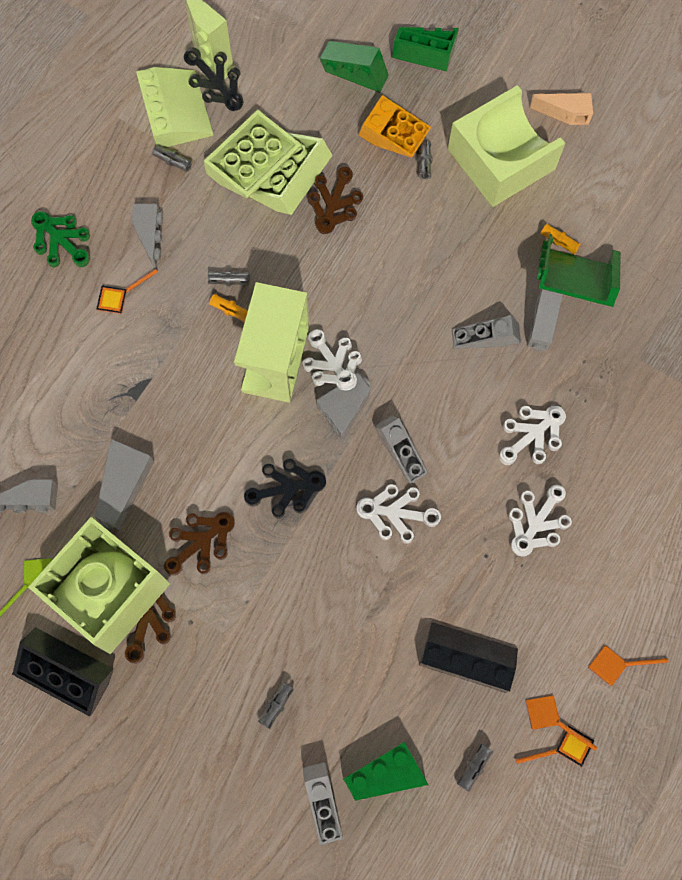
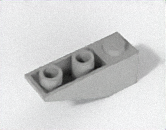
M133 204V227L153 267L157 268V260L161 259V250L158 248V242L162 241V231L159 230V226L163 224V213L159 211L157 204Z
M511 315L452 329L455 349L504 347L521 343L519 323Z
M390 416L374 426L382 443L409 484L428 474L399 418Z
M30 479L0 493V513H3L5 510H13L16 513H26V510H35L34 512L48 513V510H55L58 485L53 480Z
M325 762L303 767L304 781L320 845L343 839Z

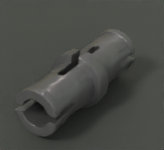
M423 140L419 146L417 163L419 164V178L423 179L424 174V180L431 178L433 157L431 155V142L427 140V146H425L426 140Z
M159 144L154 147L153 156L165 161L167 165L175 166L185 172L191 169L192 161L178 155V152L170 151ZM167 155L177 159L178 161L176 162L168 158Z
M227 270V272L208 271V284H223L231 287V285L249 286L250 273L231 272V270Z
M281 682L273 698L268 700L267 703L269 704L257 722L271 729L279 713L284 711V705L294 689Z
M480 744L471 761L468 760L466 763L467 768L456 784L470 792L478 776L483 774V768L493 754V751Z

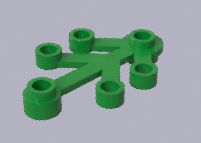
M42 211L33 214L31 224L36 229V242L33 248L38 255H43L47 252V247L44 243L46 231L50 235L49 255L46 259L50 267L55 268L60 265L58 243L72 256L76 266L85 267L90 261L88 253L84 249H76L66 238H79L80 241L85 242L90 239L89 231L86 228L56 230L53 227L65 225L68 229H74L77 226L74 216L50 217L49 214ZM39 246H43L41 250H37Z

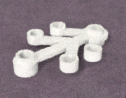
M311 331L308 335L310 345L319 349L326 361L314 360L310 357L306 358L302 362L304 370L312 372L315 369H321L336 373V375L323 374L321 371H316L312 374L313 383L317 386L324 383L336 384L340 390L344 391L354 388L357 384L354 371L356 366L362 362V358L358 351H353L348 355L349 363L346 370L342 368L346 352L352 348L350 339H340L338 343L339 348L336 357H334L325 344L326 338L323 331Z
M523 406L519 411V417L522 420L534 418L542 419L543 421L540 424L516 423L513 419L505 421L503 425L505 432H526L528 434L512 447H505L501 450L499 460L504 465L513 464L517 459V453L534 439L535 448L532 460L535 464H542L546 459V454L543 451L544 431L548 427H550L548 448L551 451H557L562 445L559 439V426L566 419L565 411L559 406H551L546 411L532 410L529 406ZM523 410L528 411V412H529V415H528V416L523 415V414H522V411H523ZM552 413H557L559 418H554ZM511 423L514 428L509 429L506 424ZM551 442H557L558 447H553L551 445ZM505 452H511L513 456L508 458ZM536 454H540L543 459L537 460Z
M394 484L388 485L385 491L373 499L369 497L361 499L356 508L361 518L372 521L378 529L379 537L382 540H389L391 538L392 529L385 526L378 515L387 516L400 533L401 541L406 544L412 542L414 534L406 528L400 518L422 521L429 527L437 526L441 520L440 512L434 508L427 509L425 513L401 509L409 502L418 500L420 492L417 488L408 489L404 496L388 507L379 506L388 498L392 499L398 495V487ZM393 488L396 493L391 495L388 493V489ZM413 491L417 494V496L415 498H411L409 496V493ZM370 506L371 511L365 512L363 507ZM432 515L435 517V521L430 522L427 517ZM388 530L390 534L385 537L381 532ZM409 533L411 539H404L403 534Z
M553 485L547 491L548 499L537 516L533 506L534 494L531 491L523 492L520 500L524 504L529 525L525 534L521 524L523 512L519 508H514L509 513V519L513 523L516 536L512 540L511 548L516 555L525 557L532 552L533 548L555 547L560 543V536L557 533H550L546 538H532L536 532L558 528L565 530L571 526L572 520L567 515H563L556 520L544 522L555 503H560L565 498L566 492L562 486ZM554 490H559L561 495L556 496ZM524 495H529L531 501H526ZM517 512L520 517L515 519L512 513ZM561 519L567 520L568 525H562ZM553 536L557 542L551 543L549 538ZM519 542H525L526 548L522 549L519 546Z

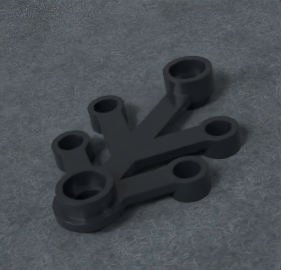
M188 48L184 53V61L190 66L196 65L209 79H201L199 75L193 74L189 78V85L193 88H209L202 94L203 100L207 103H223L231 111L240 110L244 103L242 96L238 93L240 70L236 67H232L227 74L230 79L229 90L225 85L224 64L227 61L226 54L218 52L215 55V74L201 59V53L197 48ZM211 89L219 90L223 95L215 94Z
M286 459L283 463L284 470L287 473L293 472L303 479L295 482L276 471L272 464H265L262 468L263 475L266 478L276 480L282 485L262 490L249 488L244 493V500L247 505L254 507L259 505L264 498L284 494L279 504L274 505L272 508V515L280 519L285 515V509L298 490L305 489L301 498L293 503L294 511L301 514L306 510V504L313 493L320 492L325 488L326 477L320 471L309 473L297 466L293 459ZM292 463L294 466L293 468L288 469L286 468V464ZM272 468L273 471L272 473L267 474L265 473V469ZM313 478L320 480L318 484H313L311 481ZM250 493L256 494L255 499H249L248 496ZM298 503H302L304 505V507L301 510H298L295 507ZM275 509H282V513L276 515L274 513Z

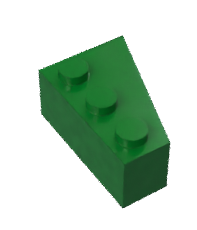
M399 27L394 40L392 58L447 72L456 46L459 28H453V31H441V28L429 31L423 30V27Z
M329 41L320 57L325 72L379 93L389 76L380 48Z
M405 742L343 778L355 801L429 785Z

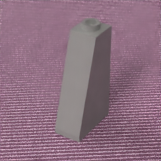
M113 439L109 446L95 518L100 524L110 531L112 528L120 530L154 464L151 456Z

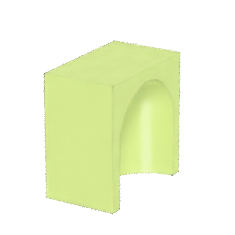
M517 85L453 122L448 151L491 206L494 207L556 170L565 142L560 137L552 143H548L536 134L524 113L522 90Z
M258 282L255 283L234 360L235 366L246 368L241 388L242 393L288 403L291 402L309 331L308 298L306 292Z
M90 517L28 588L93 645L111 654L170 583L151 565L95 519Z

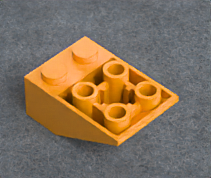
M382 95L363 123L359 136L374 146L412 158L431 129V126Z

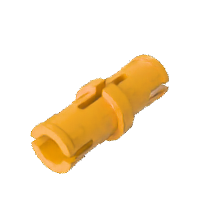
M548 223L540 233L546 238L549 237V234H552L555 245L563 247L573 255L576 254L581 246V243L567 236L566 232H560Z
M213 294L209 302L210 306L223 311L227 316L231 315L245 323L248 313L247 309L236 305V302L233 300L228 301L217 294Z

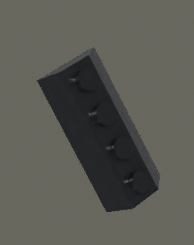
M431 622L419 666L508 693L511 690L516 671L518 649Z
M35 627L19 643L12 675L90 717L109 685L113 668Z

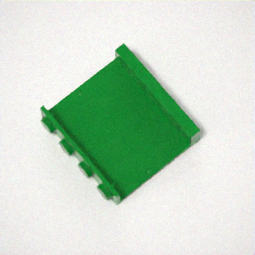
M549 234L548 240L543 241L540 251V262L536 277L537 280H540L538 288L614 307L620 291L621 252L612 250L608 264L551 250L553 238L552 234Z

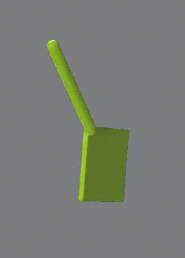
M52 558L24 561V586L0 610V617L28 589L32 582L52 561Z

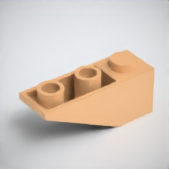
M591 93L533 94L530 104L531 109L569 125H589L593 115Z

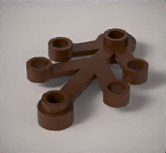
M341 167L336 175L338 183L332 197L326 187L327 179L322 175L317 176L314 185L319 189L327 206L326 213H324L319 204L320 195L317 192H311L307 201L313 207L317 216L315 226L321 234H329L334 230L335 225L345 221H353L357 216L356 209L349 207L344 214L333 217L336 210L353 204L359 205L364 198L362 192L354 191L352 196L339 200L345 185L349 184L353 177V172L349 167ZM317 181H323L324 184H319ZM354 196L360 197V200H356ZM311 197H315L317 201L311 200ZM348 212L353 213L354 216H349ZM322 222H327L329 225L326 226Z
M220 512L214 518L198 517L194 513L186 517V523L191 528H195L198 525L210 526L211 528L206 532L181 531L179 528H172L169 531V537L172 541L188 540L194 542L177 557L166 559L164 562L165 571L172 576L178 575L182 571V564L201 549L197 570L200 574L209 573L211 569L209 564L211 539L217 534L218 546L214 549V555L218 560L225 559L228 555L226 550L227 533L232 531L235 526V520L228 512ZM192 517L197 518V521L194 524L189 523V520ZM222 519L228 521L225 526L220 525ZM175 531L180 532L178 538L172 537V534ZM223 549L225 553L223 556H217V551ZM171 562H176L174 569L169 568ZM202 564H207L208 566L205 571L200 570Z
M161 594L155 602L162 611L164 621L173 622L176 618V613L168 606ZM153 605L139 620L134 642L125 650V658L130 663H140L144 658L145 653L142 646L148 623H150L156 633V640L160 644H167L170 641V634L163 629L152 611ZM171 611L173 616L170 619L165 618V614ZM166 633V640L161 641L159 639L160 635ZM139 651V657L133 659L132 653Z

